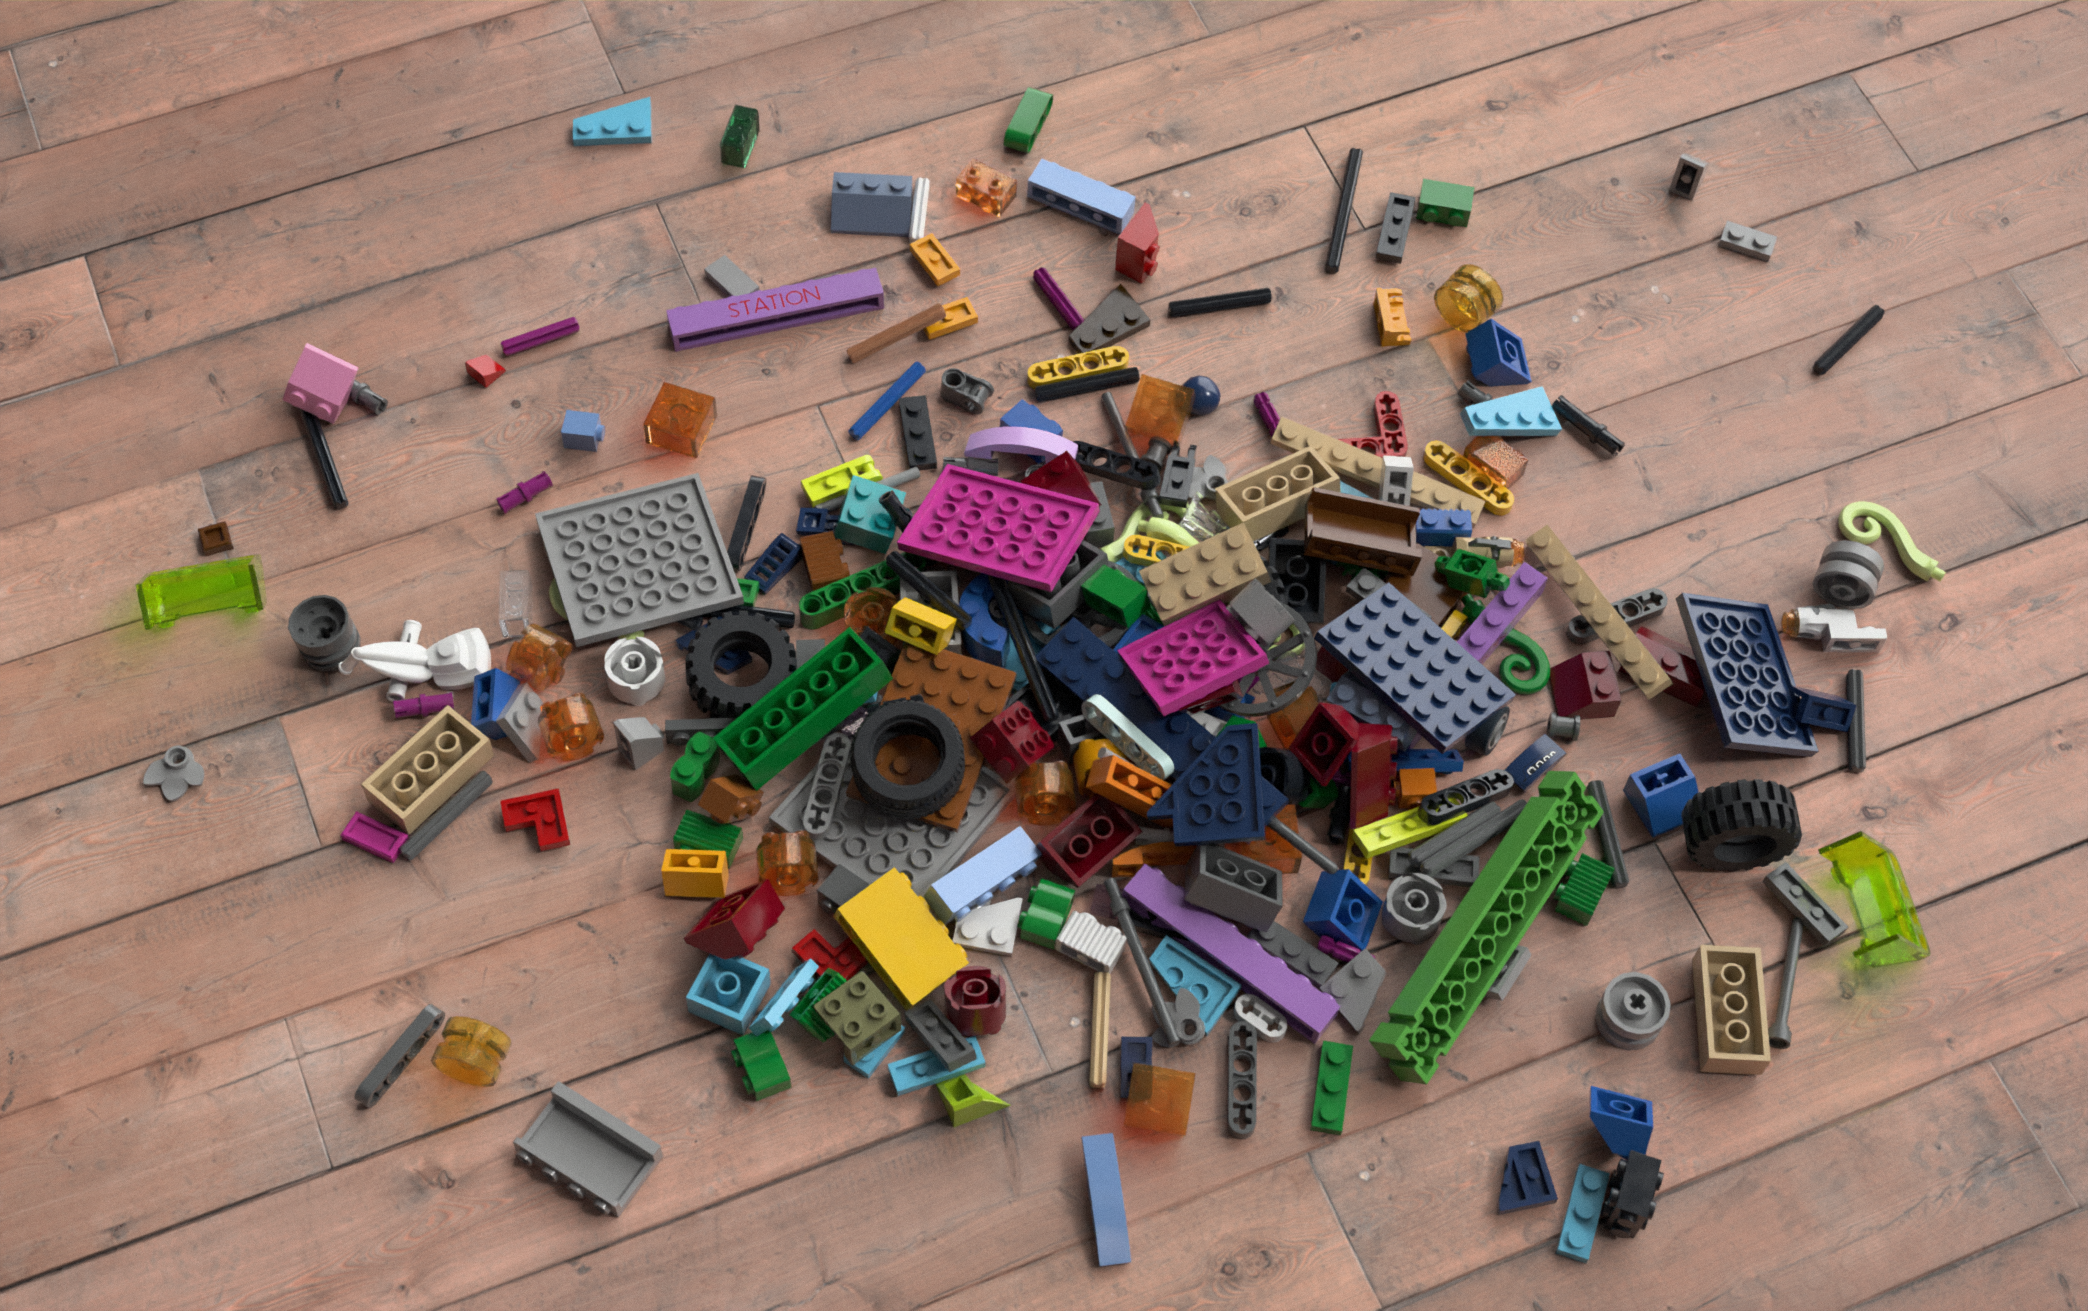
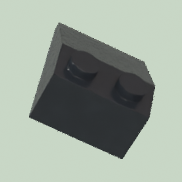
M1271 538L1268 550V564L1273 566L1278 572L1288 599V606L1299 613L1306 623L1324 624L1326 559L1304 555V540Z

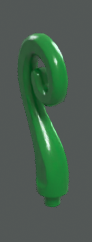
M1467 594L1461 599L1465 606L1462 609V613L1468 616L1467 621L1472 625L1486 607L1481 600H1474L1471 594ZM1512 629L1502 642L1525 652L1532 660L1536 673L1529 680H1519L1511 673L1512 667H1518L1526 672L1530 669L1531 664L1523 655L1510 654L1500 663L1499 677L1502 683L1514 693L1521 695L1538 693L1546 686L1550 678V664L1547 655L1533 639L1518 630Z

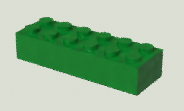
M848 627L713 737V739L725 756L757 791L893 680V677L877 654L851 627Z

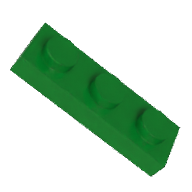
M1323 1040L1311 1131L1340 1136L1342 1134L1353 1045Z

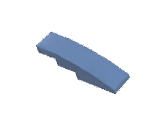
M1113 1133L1081 1137L1088 1199L1090 1200L1093 1231L1096 1238L1099 1266L1129 1263L1131 1262V1254Z

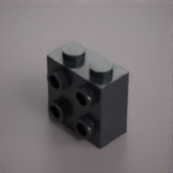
M1633 1150L1629 1152L1625 1160L1620 1158L1617 1168L1613 1170L1608 1187L1612 1188L1609 1198L1605 1199L1601 1216L1606 1217L1604 1229L1610 1230L1613 1235L1620 1238H1634L1639 1229L1645 1230L1648 1219L1651 1220L1654 1215L1657 1202L1653 1198L1655 1191H1659L1664 1173L1659 1171L1662 1160Z

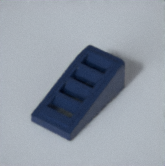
M780 533L747 572L744 579L759 581V591L766 595L803 558L802 547L785 534ZM775 557H778V558L781 559L783 562H782V563H779V562H778L777 560H775L774 558H775ZM769 565L770 567L775 569V572L773 573L771 570L766 568V566ZM762 573L769 579L766 582L765 580L760 578L758 574Z

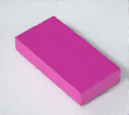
M357 811L340 835L342 840L391 863H394L401 853L399 850L400 846L409 839L407 834Z

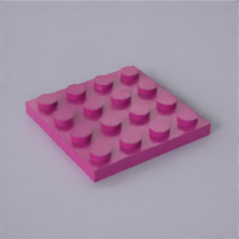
M1220 599L1117 650L1128 670L1163 716L1176 712L1181 707L1195 700L1202 699L1207 694L1223 686H1228L1233 681L1249 673L1256 672L1259 668L1269 664L1266 653L1240 622L1226 609V606Z

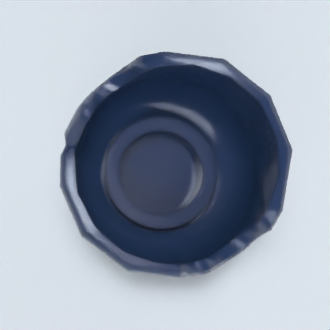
M1198 375L1190 377L1182 384L1177 399L1178 402L1182 403L1187 413L1203 416L1211 414L1218 407L1221 394L1218 386L1212 379Z

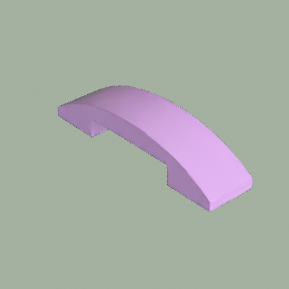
M997 427L971 434L964 456L992 459L994 451L1045 456L1047 464L1066 450L1075 459L1078 445L1066 438L1043 430L1025 427Z

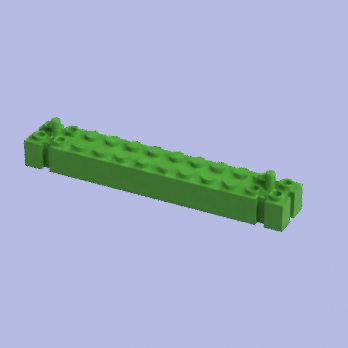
M1575 771L1547 772L1537 787L1539 797H1531L1388 1011L1390 1021L1388 1023L1381 1022L1370 1038L1369 1042L1380 1056L1390 1058L1388 1065L1401 1081L1428 1084L1439 1067L1435 1060L1439 1055L1446 1056L1586 841L1587 837L1584 831L1586 829H1593L1604 813L1593 796H1585L1583 794L1586 786Z

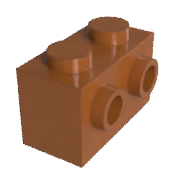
M737 774L710 780L698 806L711 813L710 817L716 822L727 824L755 816L761 808L762 802L760 800L764 792L760 789L756 791L748 781Z

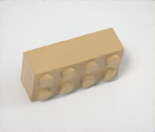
M1309 446L1215 488L1217 512L1230 528L1244 522L1252 540L1255 541L1304 519L1305 504L1311 489L1316 487L1340 492V478L1312 446Z
M1244 522L1139 571L1164 626L1219 599L1223 603L1233 600L1254 578L1262 585L1271 582Z
M447 705L361 784L366 799L405 833L410 835L494 756L490 739Z
M1700 945L1692 959L1701 1072L1762 1075L1771 1062L1761 948Z

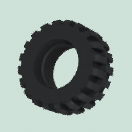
M730 611L722 613V619L720 620L716 617L708 620L707 628L701 626L695 632V639L690 640L688 654H686L687 686H689V694L692 700L697 701V707L703 713L709 710L710 718H738L796 671V651L794 644L790 643V636L785 630L779 632V624L773 619L767 622L765 621V615L756 613L755 616H749L748 611H739V615L732 616ZM741 648V650L753 652L763 658L768 664L769 671L760 682L752 686L735 687L724 683L714 673L715 663L724 656L725 652Z
M1743 779L1733 783L1724 782L1716 787L1711 786L1706 788L1704 792H1698L1692 799H1689L1681 813L1688 855L1696 864H1700L1706 869L1712 868L1715 871L1728 870L1731 872L1745 869L1746 871L1752 870L1754 867L1768 866L1772 862H1779L1783 860L1784 856L1791 855L1797 849L1802 837L1796 800L1793 793L1782 784L1778 785L1770 780L1763 782L1762 779H1754L1753 781Z

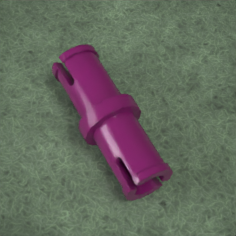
M542 471L524 483L522 481L517 483L516 488L497 497L496 501L503 513L506 514L525 501L527 503L533 501L532 497L552 487L553 483L548 474Z
M452 692L432 696L419 694L420 697L393 700L396 719L421 714L423 717L429 716L428 713L441 712L447 705L455 710Z

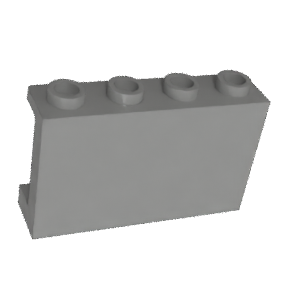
M558 1081L551 1090L552 1100L523 1138L516 1137L513 1141L517 1152L516 1156L529 1166L534 1163L542 1168L541 1172L548 1179L557 1182L559 1179L567 1184V1189L576 1197L582 1199L586 1196L592 1200L593 1206L605 1215L612 1213L619 1218L663 1158L661 1145Z

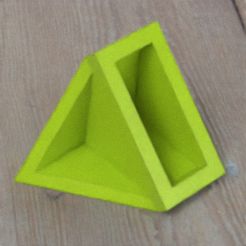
M966 1074L936 1084L953 1127L1011 1106L971 1082Z

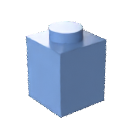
M566 410L561 430L564 448L597 452L599 441L603 442L605 436V425H601L600 415L597 413Z

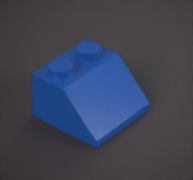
M1489 319L1465 333L1467 340L1466 350L1470 355L1472 363L1471 372L1476 380L1482 381L1490 387L1522 385L1532 382L1522 338L1493 319Z
M1349 869L1337 870L1335 874L1321 871L1303 923L1320 938L1322 935L1333 938L1336 943L1338 941L1360 949L1361 952L1367 948L1383 901Z
M1591 1086L1589 1091V1117L1612 1153L1618 1154L1623 1159H1626L1631 1150L1646 1155L1653 1130L1652 1101Z

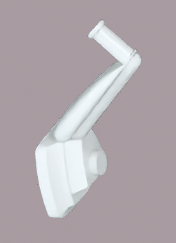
M471 628L448 636L427 650L419 644L398 641L355 647L352 649L351 654L338 665V670L342 674L349 675L361 660L372 670L390 678L411 683H422L428 681L433 676L435 683L440 689L457 690L474 686V676L491 670V653L482 631L479 628Z

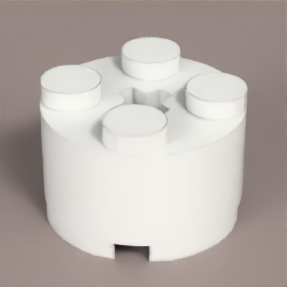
M636 637V639L630 640L624 638L616 641L607 650L604 660L609 690L617 699L631 703L634 706H642L659 694L664 686L665 672L660 650L655 643L643 637Z

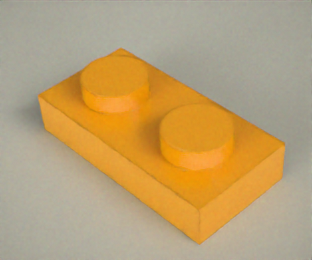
M932 233L910 244V252L937 286L960 276V268Z
M968 297L942 305L946 312V317L924 328L928 339L931 340L978 323V315Z

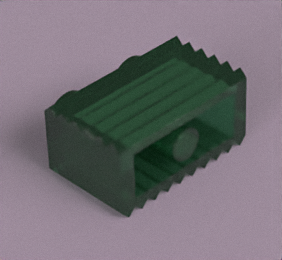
M740 105L734 106L719 144L721 162L723 164L740 168L747 167L746 164L748 159H750L749 156L753 151L752 148L754 147L755 140H757L758 132H760L757 109Z

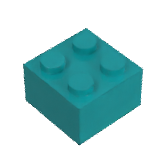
M853 475L846 490L834 530L835 538L886 554L894 538L896 527L891 523V517L878 500L883 494L893 490L903 505L906 492Z

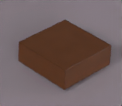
M226 521L198 529L206 557L234 549Z

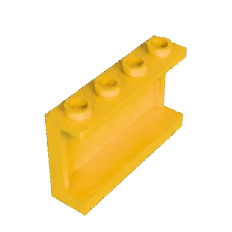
M894 867L839 907L833 917L907 1011L915 1007L923 998L945 983L948 978L954 976L957 970L966 967L969 962L966 959L968 956L963 947L958 943L954 944L948 936L949 931L945 924L939 919L936 920L929 912L930 906L922 896H917L911 889L912 884L909 878L903 872L899 873Z

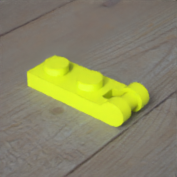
M864 455L801 480V487L811 506L815 507L818 504L844 495L853 475L873 482L883 480L880 471L874 468L875 463L872 457Z

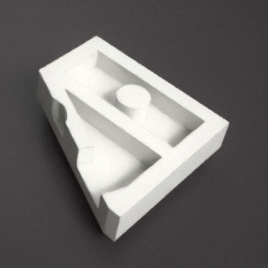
M1014 898L971 910L964 919L956 922L953 943H958L963 948L1012 957L1023 898Z

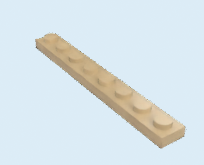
M1281 417L1270 444L1291 453H1296L1312 446L1332 470L1380 489L1383 458ZM1413 471L1410 502L1426 509L1430 508L1433 510L1435 508L1437 511L1439 509H1447L1448 511L1450 509L1453 511L1456 509L1466 511L1468 509L1471 511L1472 528L1475 527L1484 506V500Z
M1548 524L1524 540L1648 700L1673 684L1668 675Z

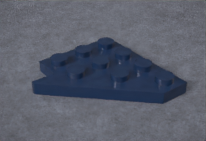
M1257 723L1227 725L1148 810V820L1173 818L1175 847L1266 840Z

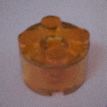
M878 587L867 588V591L861 593L857 591L852 594L844 607L845 630L851 627L859 635L866 625L892 645H895L899 639L886 634L885 629L892 607L898 603L896 597L891 592Z
M535 623L530 624L521 632L525 635L519 643L515 640L511 646L506 661V669L511 672L509 673L510 676L523 683L527 682L531 687L539 691H543L552 683L558 684L564 677L565 669L563 666L566 658L572 651L573 644Z
M575 693L570 697L557 701H547L540 707L541 713L537 723L550 757L554 758V755L559 756L562 761L578 760L593 753V747L598 742L600 745L603 742L604 732L593 703L586 698L585 694Z
M1055 761L1053 763L1038 764L1034 762L1015 777L1017 812L1021 819L1024 816L1028 818V823L1033 825H1053L1062 822L1061 817L1069 813L1070 816L1075 812L1076 798L1073 775L1068 769L1066 762Z
M799 830L794 833L781 834L770 832L761 837L762 842L756 848L758 882L768 878L778 896L799 895L806 892V886L812 883V887L817 884L819 875L816 846L814 841L810 839L807 831Z

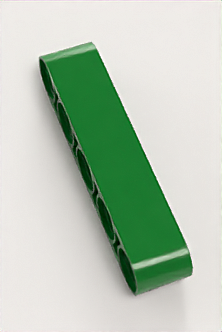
M908 552L901 553L913 566L918 567L917 569L920 572H927L926 557ZM885 560L808 593L799 601L801 624L810 630L819 629L900 593V576L886 565ZM892 577L893 579L886 580L884 578ZM866 588L868 590L860 591L859 589ZM841 599L842 601L834 602L833 600ZM810 610H816V611H817V612H815V613H808V611H810Z

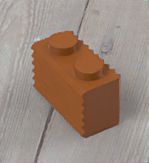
M833 531L800 537L803 561L812 592L850 576L847 562L842 563L840 556L844 555L841 540H835Z

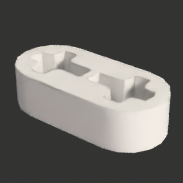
M1244 994L1237 999L1234 1015L1238 1021L1252 1024L1256 1029L1257 1035L1267 1042L1275 1043L1283 1039L1287 1029V1021L1281 1013L1252 994ZM1252 1005L1254 1007L1253 1013L1248 1012L1244 1014L1242 1012L1243 1006L1248 1007ZM1274 1022L1278 1024L1277 1030L1274 1029L1272 1032L1267 1030L1268 1024L1272 1025Z

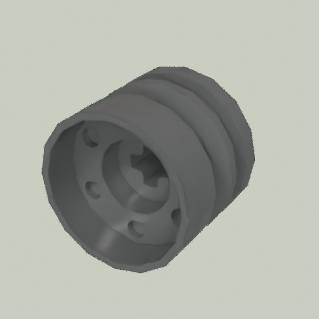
M328 595L312 596L298 604L289 617L288 630L304 661L313 669L323 672L338 670L339 663L351 654L352 649L361 645V637L348 610L336 597Z

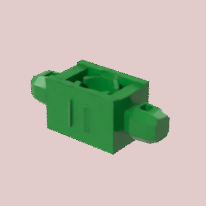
M1457 549L1452 557L1439 556L1434 563L1435 569L1439 573L1446 575L1449 587L1482 598H1486L1491 589L1506 591L1510 585L1509 577L1498 572L1494 559L1462 549Z

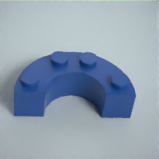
M981 573L969 583L960 599L959 606L972 616V624L966 630H961L962 641L966 650L974 659L1005 668L1010 653L1009 629L999 626L991 619L992 615L990 614L989 606L992 600L995 599L989 583L988 575Z

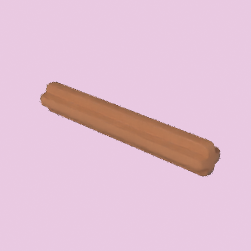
M938 303L848 348L847 354L852 363H856L944 319L946 312L943 306Z

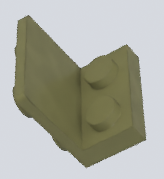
M859 972L814 1005L818 1015L843 1043L845 1057L852 1066L902 1030L900 1013L864 972Z

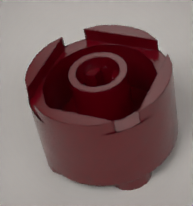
M968 966L957 970L956 976L951 979L948 978L944 985L945 1016L962 1036L994 1035L999 1033L1001 1025L1006 1019V984L1001 975L997 977L991 973V969L983 966Z

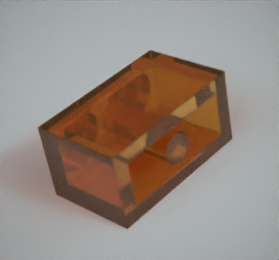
M1477 436L1465 447L1463 457L1507 489L1511 488L1524 475L1528 459L1520 451L1513 449L1500 436Z

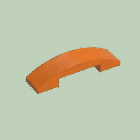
M1174 841L1153 843L1131 849L1113 859L1112 878L1134 877L1144 864L1148 866L1186 865L1197 845L1175 847Z

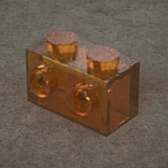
M974 158L970 160L956 178L957 196L998 217L1004 213L1016 198V179Z

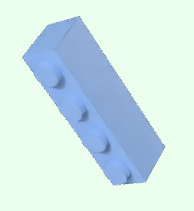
M1041 159L1028 179L1027 197L1119 235L1134 214L1135 196L1130 195L1126 191L1108 186L1101 181L1093 180L1079 172L1061 167L1054 162Z
M1019 826L933 883L923 897L945 925L953 919L959 922L971 912V907L976 904L981 907L993 898V892L998 889L1004 892L1016 882L1014 878L1020 874L1026 877L1038 867L1035 863L1042 853L1021 826Z

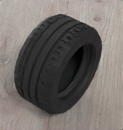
M903 700V702L896 701L894 704L888 703V705L881 706V709L878 708L875 712L870 713L869 717H866L864 722H861L860 728L856 730V734L853 737L854 740L851 743L850 754L855 784L864 800L871 807H874L875 810L881 811L882 814H887L889 817L894 816L897 819L927 817L929 814L932 815L935 811L941 810L942 807L944 808L960 789L965 772V755L961 734H959V730L956 728L955 723L952 722V719L947 717L940 709H935V706L928 705V703L922 704L920 701L914 702V700L909 702L907 700ZM900 735H917L926 738L937 747L941 755L937 770L927 780L916 785L902 786L889 782L878 772L875 766L880 749L889 740Z

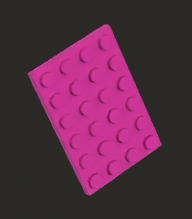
M947 464L900 536L897 545L901 551L1052 592L1100 512L1099 504Z

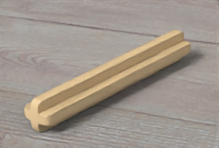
M1096 972L1094 975L1089 1085L1092 1088H1104L1106 1086L1111 975L1107 972Z

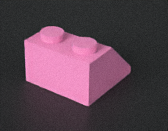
M307 343L288 381L283 400L334 424L347 404L358 367Z

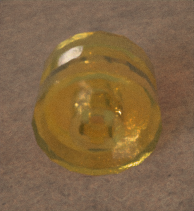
M1472 264L1460 266L1435 291L1434 295L1435 306L1443 319L1455 329L1465 333L1486 322L1488 318L1493 316L1502 307L1504 300L1502 290L1497 281L1487 271Z
M461 1016L450 1017L441 1034L445 1042H439L431 1058L432 1065L440 1072L460 1082L480 1087L494 1086L502 1070L499 1062L506 1059L512 1045L511 1039L501 1030L483 1021Z

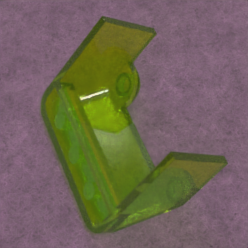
M261 554L155 571L145 574L136 584L145 630L152 629L155 624H157L158 628L174 626L175 620L184 616L236 607L244 609L245 613L258 612L263 610L267 604Z
M1862 831L1818 849L1821 856L1832 862L1831 874L1836 883H1842L1843 886L1849 889L1865 938L1860 941L1861 947L1853 952L1855 958L1874 968L1919 961L1930 956V948L1902 868L1891 849Z

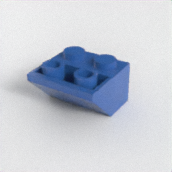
M1680 753L1630 774L1623 788V792L1652 838L1682 826V810L1687 801L1699 792L1696 778Z

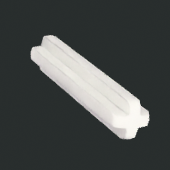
M919 177L915 182L909 231L910 243L924 237L930 181L927 178Z

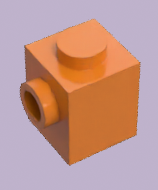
M1434 768L1399 769L1396 780H1392V788H1396L1398 808H1407L1408 810L1417 808L1424 797L1437 792Z

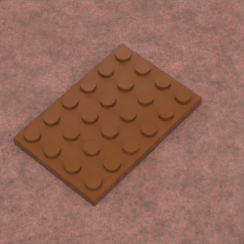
M905 642L892 674L893 680L889 682L882 702L906 697L907 700L912 695L921 694L924 703L935 706V709H940L941 712H944L955 723L959 734H961L965 755L964 777L955 797L944 808L942 807L941 810L935 811L934 814L913 819L958 833L986 759L970 737L1004 711L1017 675L1014 671L945 649L936 655ZM900 735L889 740L880 749L875 766L878 772L889 782L902 786L916 785L927 780L937 770L941 755L937 747L926 738L917 735ZM852 775L846 796L867 803L864 797L861 796L860 791H858Z

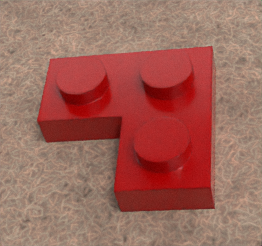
M559 788L500 801L506 832L536 826L541 851L570 845Z
M815 929L792 947V953L802 963L811 958L819 966L814 973L818 979L829 967L848 981L869 963L850 937L834 948Z

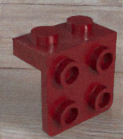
M1019 701L997 715L970 737L1006 784L1054 747L1049 734L1033 718L1031 711Z

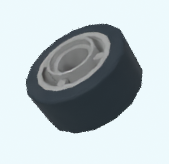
M1509 706L1504 707L1465 737V747L1488 756L1497 745L1505 730L1510 713Z

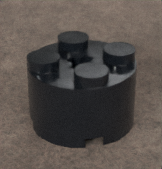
M1261 747V776L1288 798L1289 803L1284 808L1292 807L1299 802L1305 801L1308 796L1310 772L1289 749Z

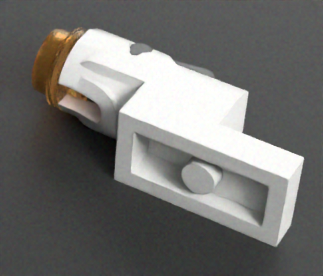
M1832 604L1798 607L1791 609L1789 612H1784L1782 615L1781 626L1783 634H1789L1790 637L1821 639L1824 652H1880L1887 640L1886 629H1877L1870 626L1857 628L1853 610L1836 609Z

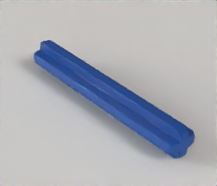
M914 362L849 429V434L855 440H860L926 372L925 367L920 362Z

